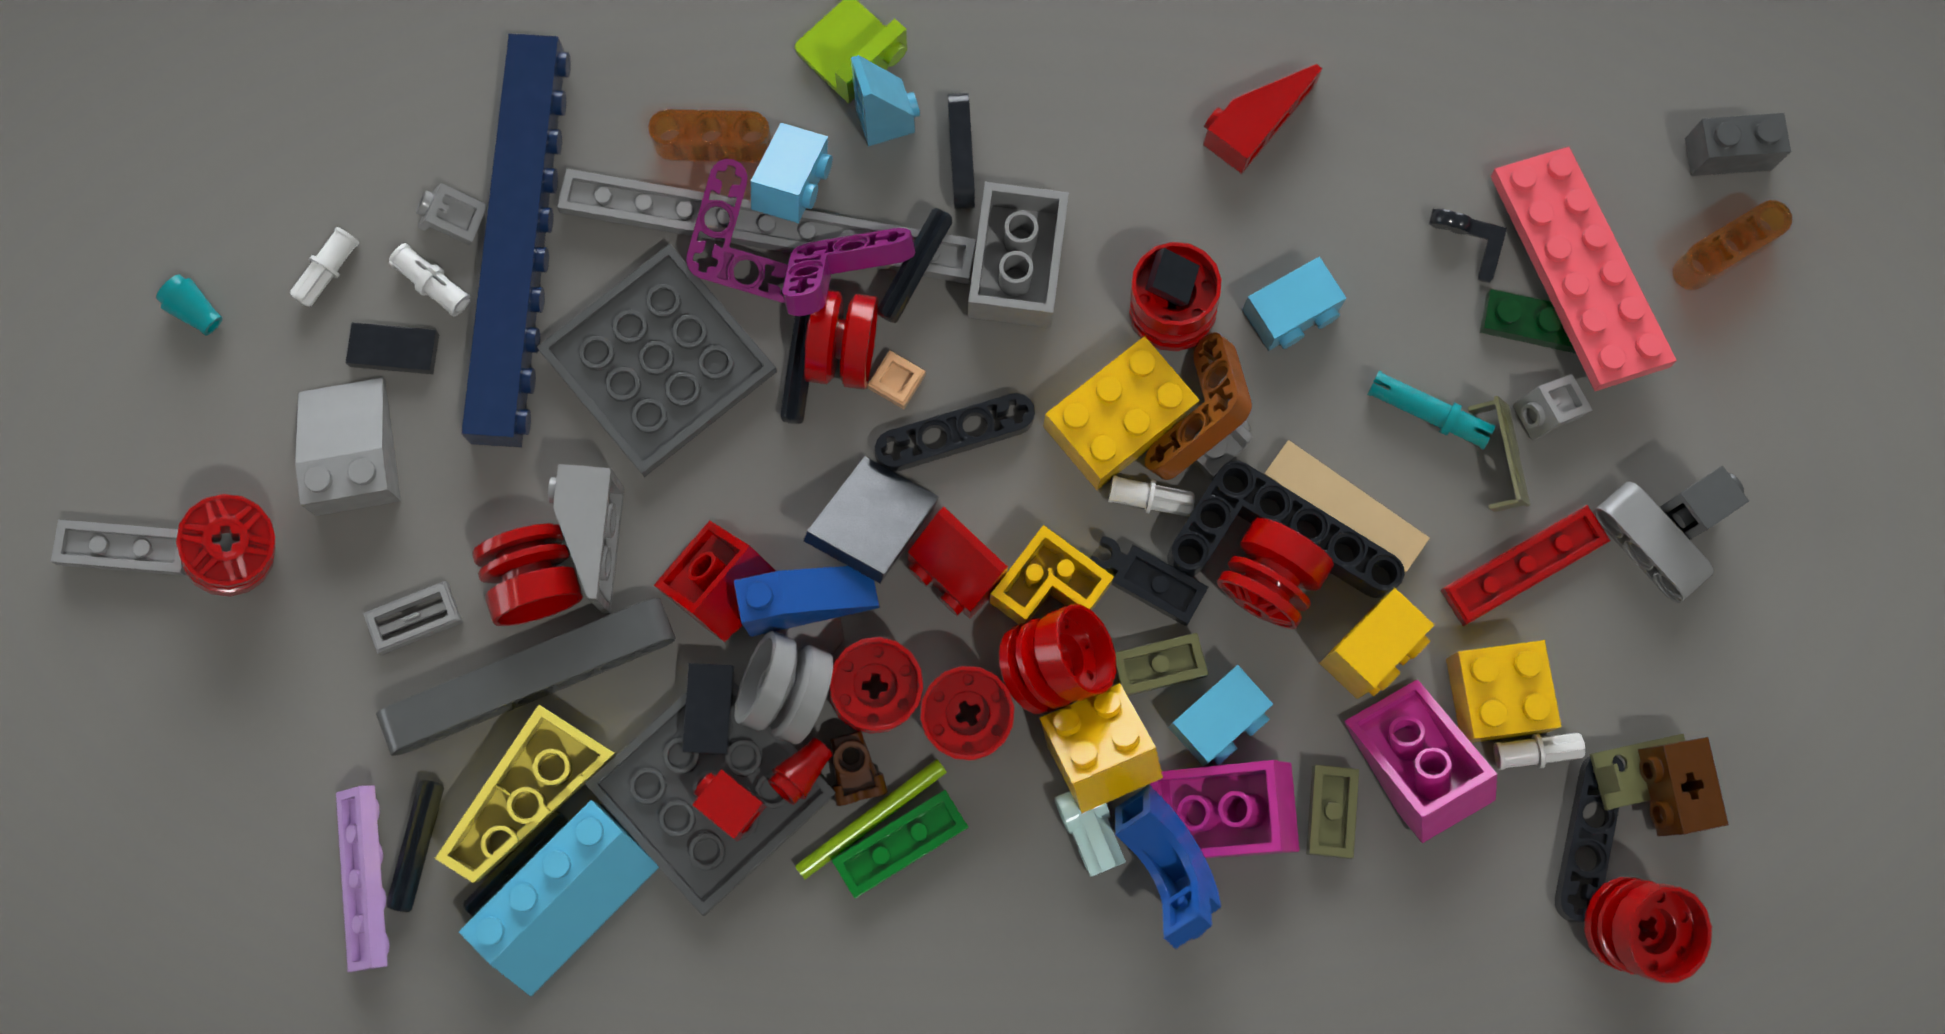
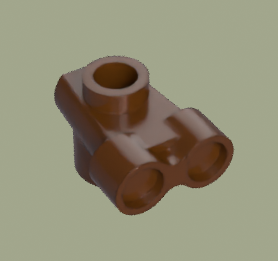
M855 731L830 739L837 784L833 785L832 789L836 792L834 798L837 806L848 805L888 793L884 775L882 772H876L862 731ZM854 747L859 751V758L856 762L848 763L844 761L842 754L846 748Z

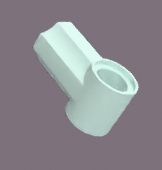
M1070 791L1054 797L1063 824L1068 834L1073 835L1079 849V854L1090 877L1126 863L1108 820L1110 813L1106 803L1081 813Z

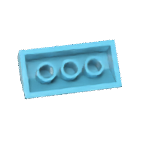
M590 800L459 933L492 967L529 996H533L659 869V866L599 803Z

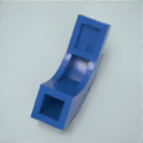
M1148 785L1115 808V835L1141 860L1153 878L1162 901L1164 939L1177 949L1189 940L1201 937L1208 928L1212 927L1211 914L1221 908V902L1213 874L1194 837L1171 806Z

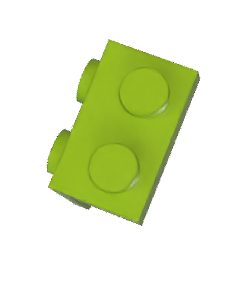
M842 0L796 42L795 50L797 55L849 104L855 99L851 57L860 55L887 70L889 67L897 64L907 51V30L895 18L887 26H884L858 0Z

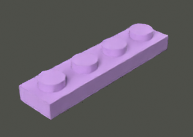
M375 785L357 786L336 792L348 972L387 967V954L389 952V939L385 933L384 921L386 894L382 888L381 879L383 850L379 843L377 822L380 807L376 799Z

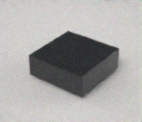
M1163 248L1156 253L1145 290L1179 307L1189 304L1200 265Z

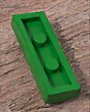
M945 789L831 861L852 896L856 899L964 832L969 827Z

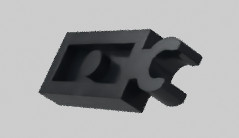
M1103 536L1099 544L1110 551L1111 558L1102 561L1095 556H1091L1090 559L1104 570H1111L1116 573L1111 585L1187 627L1209 587L1135 545H1132L1126 555L1120 552V547L1115 540Z

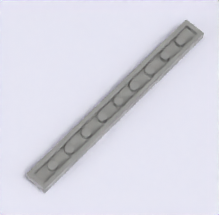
M566 169L557 208L562 214L692 236L704 192ZM711 193L709 200H722L732 207L735 206L737 200L736 198H728V196ZM743 199L730 243L791 253L796 247L805 243L893 228L909 229L914 243L921 230L805 210L799 223H795L752 210L751 200ZM714 207L707 211L704 221L710 230L720 232L727 228L730 218L724 209ZM700 232V233H699V236H698V237H700V238H706V239H712V240H718V241H723V242H725V239H724V238H722V239L711 238V237L705 235L703 232ZM946 234L923 276L969 284L976 239ZM903 262L873 268L898 272Z

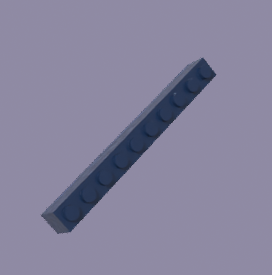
M512 33L508 35L461 433L473 445L522 448L523 435H529L531 428V412L529 409H526L528 394L534 393L536 384L535 369L531 368L532 353H538L537 346L540 345V330L535 328L537 313L543 312L545 303L544 288L540 287L541 272L546 273L549 266V250L547 247H544L546 233H551L553 229V209L549 208L550 193L555 194L557 191L558 174L557 169L553 168L554 155H560L562 149V133L560 129H557L559 116H564L566 112V93L562 91L563 77H569L571 67L570 54L564 51L558 36Z

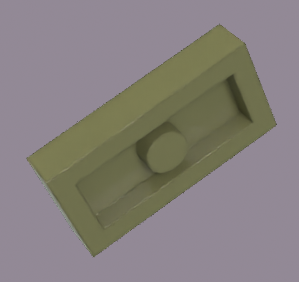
M1197 633L1115 653L1118 682L1123 687L1127 696L1204 678L1209 675Z
M1323 765L1312 766L1306 855L1345 859L1354 858L1359 769Z

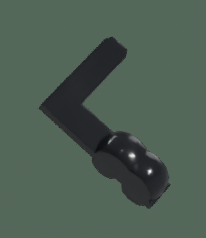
M1433 209L1428 225L1437 229L1451 230V232L1456 234L1470 235L1488 240L1478 279L1479 281L1490 283L1495 275L1507 228L1472 219L1463 213L1447 209Z

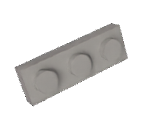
M58 519L51 562L56 565L187 576L183 570L176 545L178 529Z

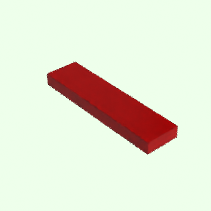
M1586 505L1442 588L1441 592L1464 627L1604 546L1611 540L1589 506Z

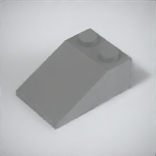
M384 378L298 392L295 466L300 505L315 516L401 501Z
M558 464L557 477H551L549 481L548 501L553 503V509L587 598L601 613L610 614L624 487L611 468Z

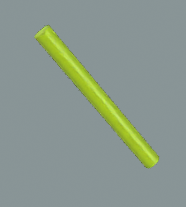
M935 759L797 863L795 867L802 877L806 880L945 775L947 772L938 759Z

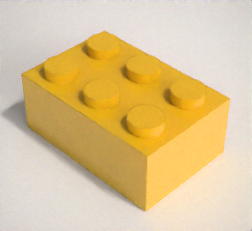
M1144 336L1045 413L1043 427L1093 487L1098 490L1110 481L1113 475L1116 476L1149 450L1156 440L1194 411L1200 400Z

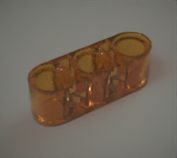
M666 109L655 113L648 125L649 134L656 152L667 160L720 161L723 159H734L738 162H757L762 160L772 141L768 121L762 114L754 111ZM669 130H675L679 132V134L671 140H663L660 138L664 132ZM709 131L721 133L718 138L712 141L701 139ZM749 132H759L762 134L758 140L753 142L743 139Z
M1768 200L1698 241L1675 262L1673 267L1675 281L1687 290L1700 289L1767 249L1790 229L1792 214L1789 208L1777 200ZM1760 219L1770 225L1771 231L1762 226ZM1726 240L1735 243L1738 251L1732 250ZM1692 260L1700 262L1703 265L1705 272L1697 270L1694 267Z

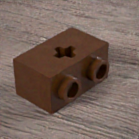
M1708 737L1638 749L1641 760L1640 773L1647 783L1651 798L1649 800L1650 817L1655 825L1657 837L1684 835L1729 825Z

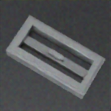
M443 581L363 613L377 653L384 655L463 623L461 615L456 608V601L452 597L449 583ZM436 597H442L443 602L380 627L377 624L378 620ZM446 611L448 613V616L427 623L425 625H422L420 627H417L415 629H412L410 631H407L385 641L383 640V636H386L388 634H391L393 632H396L418 622L424 621Z

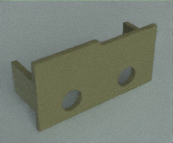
M1495 396L1492 401L1467 407L1468 411L1473 415L1497 410L1516 499L1491 504L1489 509L1493 512H1498L1520 506H1531L1509 405L1499 396Z
M1684 733L1589 754L1605 810L1651 800L1647 783L1640 773L1641 760L1638 749L1684 741ZM1616 755L1621 756L1625 761L1626 766L1623 772H1619L1618 765L1612 763Z

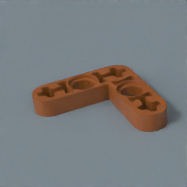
M1213 332L1206 335L1198 343L1193 354L1205 402L1156 440L1146 454L1145 465L1147 469L1163 480H1171L1241 426L1251 412L1252 400L1236 348L1220 333Z

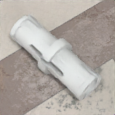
M406 243L397 247L391 254L390 262H388L389 265L414 283L415 290L423 296L428 295L453 317L459 315L467 307L471 296L444 276V270L437 264L431 265Z

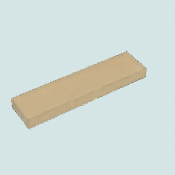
M1289 440L1264 473L1267 477L1395 555L1401 560L1405 573L1430 539V537Z

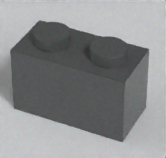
M1785 113L1704 118L1685 137L1691 176L1771 171L1791 152Z
M1722 465L1664 503L1660 508L1690 540L1748 503L1749 500L1744 494V487L1740 480L1734 474L1727 472Z

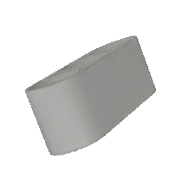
M1625 482L1595 508L1594 514L1600 525L1671 600L1677 603L1683 602L1713 575L1714 570L1708 559L1651 497L1635 483Z

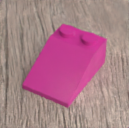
M1418 679L1345 720L1346 728L1395 810L1421 843L1426 842L1496 801L1497 773Z
M1267 760L1162 771L1163 778L1150 783V786L1171 806L1186 825L1205 858L1300 852L1292 763Z

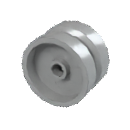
M774 631L767 633L752 654L738 690L734 717L737 724L756 731L764 730L770 725L771 733L775 738L794 745L801 743L810 733L825 703L833 672L832 655L811 645L804 646L797 651V645L793 638Z

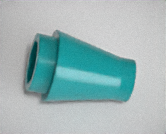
M177 274L166 281L157 292L156 299L161 303L162 310L198 329L205 336L214 332L223 321V317L216 312L191 278L185 279L180 274Z

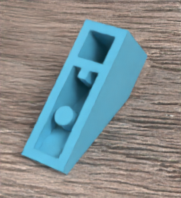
M860 55L851 57L856 111L867 145L872 146L915 133V117L920 116V111L914 92L906 93L901 78Z

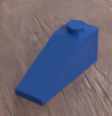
M849 566L775 571L734 581L741 623L750 637L880 608L875 581Z

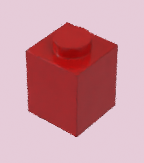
M722 769L716 776L709 773L693 793L698 798L692 805L738 842L767 807Z

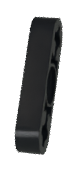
M969 93L948 94V116L954 209L975 208Z

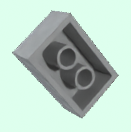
M985 182L969 293L968 318L1051 328L1069 192Z

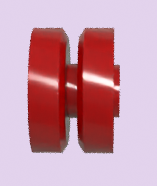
M828 290L826 304L819 311L810 314L805 339L806 382L827 385L834 378L838 359H841L840 379L843 386L863 390L867 388L877 332V309L879 305L877 296L856 294L850 300L846 319H843L844 300L840 291Z

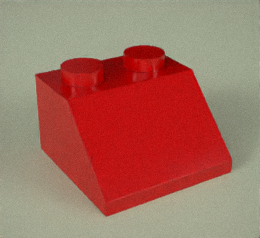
M944 506L907 552L908 561L912 564L908 568L911 574L924 586L931 582L943 593L939 597L940 601L954 615L958 616L963 612L969 619L990 599L991 593L1008 570V566Z
M709 520L654 586L705 629L723 642H726L733 633L742 627L734 581L775 572L776 570L750 545Z

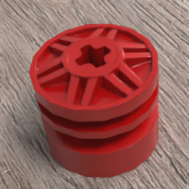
M1165 243L1155 246L1144 254L1133 270L1129 316L1135 332L1141 338L1145 336L1159 350L1178 352L1192 348L1209 334L1215 323L1222 279L1217 264L1204 250L1190 243ZM1163 248L1200 265L1189 304L1182 307L1176 306V309L1168 307L1171 302L1145 290L1156 253Z
M220 494L204 498L189 508L179 523L176 545L183 570L195 586L212 595L231 597L248 593L265 580L273 567L276 537L271 519L258 504L243 496ZM230 533L232 540L240 541L233 543L231 551L228 552L222 551L220 544H213L214 542L221 541L222 534Z
M1257 517L1240 542L1242 550L1251 559L1233 556L1228 562L1231 571L1225 570L1222 572L1217 580V584L1228 597L1248 613L1264 621L1293 630L1298 627L1302 620L1299 611H1305L1311 605L1310 599L1300 588L1311 591L1319 590L1334 566L1333 560L1322 548L1297 531L1276 521Z
M534 524L512 529L487 539L474 548L472 552L474 562L477 566L482 567L478 572L479 579L483 583H499L488 590L485 595L492 622L496 626H513L537 621L565 611L582 600L583 594L576 571L572 567H556L567 560L570 555L568 547L562 544L565 538L559 524Z
M1078 604L1065 606L1046 614L1043 618H1034L1027 623L1016 625L1004 634L999 646V665L1004 683L1017 703L1031 713L1043 714L1054 711L1056 708L1068 706L1071 702L1083 701L1105 693L1112 686L1116 675V654L1112 639L1104 623L1092 610Z
M882 637L861 639L845 648L834 662L829 687L830 703L838 718L853 730L868 734L889 732L907 721L918 707L924 688L922 671L914 655L899 642ZM871 676L879 677V684L886 685V691L880 692L877 699H870L869 691L862 690V684L869 683Z
M960 666L943 672L930 683L922 699L920 719L926 737L938 751L954 759L976 760L991 755L1005 743L1013 727L1014 704L1009 689L997 675L981 667ZM963 702H967L970 707L975 705L980 707L981 712L976 715L978 723L974 726H970L966 721L961 723L957 721L956 716L961 713L959 705Z
M1618 877L1604 883L1592 896L1585 913L1584 932L1588 945L1601 963L1615 970L1636 974L1656 982L1678 983L1693 976L1704 964L1711 947L1712 925L1707 909L1695 894L1682 887L1655 883L1634 877Z

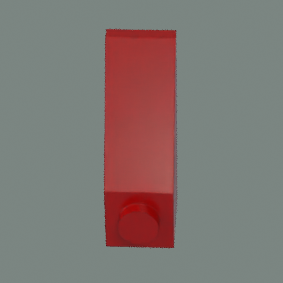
M1314 64L1234 98L1224 110L1220 107L1216 108L1204 124L1207 133L1203 145L1242 174L1316 86L1323 68Z

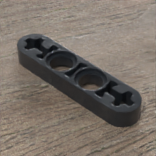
M1013 393L888 430L881 434L876 441V460L880 465L893 472H897L1021 435L1028 431L1033 424L1035 416L1034 405L1027 396ZM1016 405L1019 411L1026 410V413L1022 415L1021 423L1015 424L1013 418L1003 419L999 423L1001 430H994V418L990 413L991 410L997 411V418L1009 414V406ZM971 416H979L986 421L987 431L979 437L969 436L963 429L965 420ZM931 428H938L945 432L947 441L939 449H930L922 441L923 434ZM916 434V446L921 454L914 456L913 447L902 450L900 453L901 459L893 461L891 455L882 454L888 450L887 443L895 441L897 447L910 445L909 435Z
M1590 756L1583 761L1580 767L1555 893L1557 912L1562 918L1570 922H1585V913L1592 896L1605 883L1619 808L1605 810L1601 795L1587 794L1588 789L1591 791L1598 789ZM1615 756L1612 763L1618 765L1619 772H1623L1625 770L1623 762ZM1589 803H1596L1604 810L1605 821L1599 828L1589 826L1584 820L1583 811ZM1581 846L1590 847L1597 856V863L1591 871L1580 869L1575 862V853ZM1571 875L1580 879H1593L1592 885H1582L1580 897L1587 901V907L1585 909H1578L1577 914L1574 913V905L1568 903V896L1578 893L1580 882H1571Z

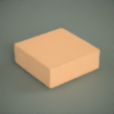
M889 350L868 383V389L904 410L924 379L926 371Z

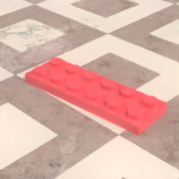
M1568 146L1495 168L1490 177L1594 391L1670 368L1677 360L1570 147Z

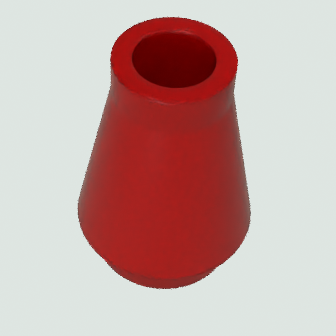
M812 738L807 745L772 769L773 776L768 780V783L785 801L795 805L800 798L806 799L821 771L833 754L820 740Z

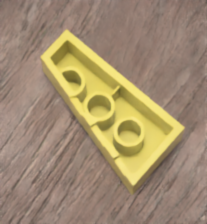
M538 705L435 859L472 883L479 882L553 812L559 809L584 786L592 776L614 758L616 754L541 705Z

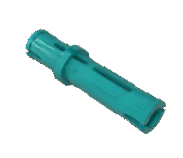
M1380 370L1367 393L1369 396L1380 399L1439 427V432L1446 436L1450 432L1479 446L1483 450L1496 426L1462 411V406L1455 402L1451 406L1384 374Z

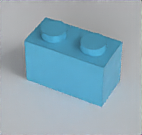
M780 123L751 179V209L799 223L805 209H812L815 204L820 179L826 180L830 173L833 157L828 155V136Z
M1319 256L1248 296L1242 310L1268 351L1278 345L1286 349L1300 341L1305 336L1303 331L1315 324L1321 329L1335 321L1340 316L1338 311L1345 302L1346 296Z
M1237 665L1180 715L1168 728L1203 767L1212 759L1217 765H1220L1237 749L1236 745L1232 742L1244 730L1251 737L1270 720L1265 712L1274 704Z

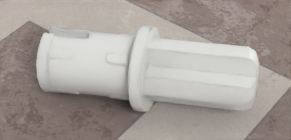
M336 227L334 233L317 256H310L311 264L291 289L290 295L302 305L312 306L331 279L340 276L337 271L353 249L358 246L359 241L345 230Z
M1113 475L1108 502L1145 508V513L1148 514L1151 510L1187 517L1193 511L1195 495L1190 491L1156 485V480L1146 483Z
M1536 733L1532 735V739L1494 743V759L1498 770L1536 765L1541 769L1545 767L1546 763L1582 759L1585 756V742L1579 733L1541 737L1540 734Z

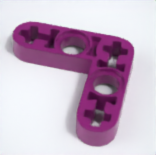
M734 159L720 160L712 167L687 252L686 263L688 269L700 279L785 303L784 296L780 295L781 288L779 286L768 283V292L761 291L758 288L765 278V265L775 268L771 276L784 278L788 264L729 247L746 190L748 175L740 162ZM727 167L735 168V176L741 178L740 184L732 185L728 194V198L737 199L734 207L722 200H709L711 191L720 195L722 181L716 179V175L718 172L725 173ZM714 207L724 209L730 218L727 228L720 232L710 230L704 221L707 211ZM700 232L711 238L725 239L723 248L714 244L712 257L718 260V264L716 267L709 266L706 272L699 271V263L693 261L695 253L702 254L706 245V241L697 240ZM742 260H750L758 267V278L752 284H741L735 279L734 268Z
M893 228L815 241L796 247L791 252L782 289L788 313L794 316H805L822 309L826 304L831 274L897 264L909 260L916 253L911 231L907 228Z

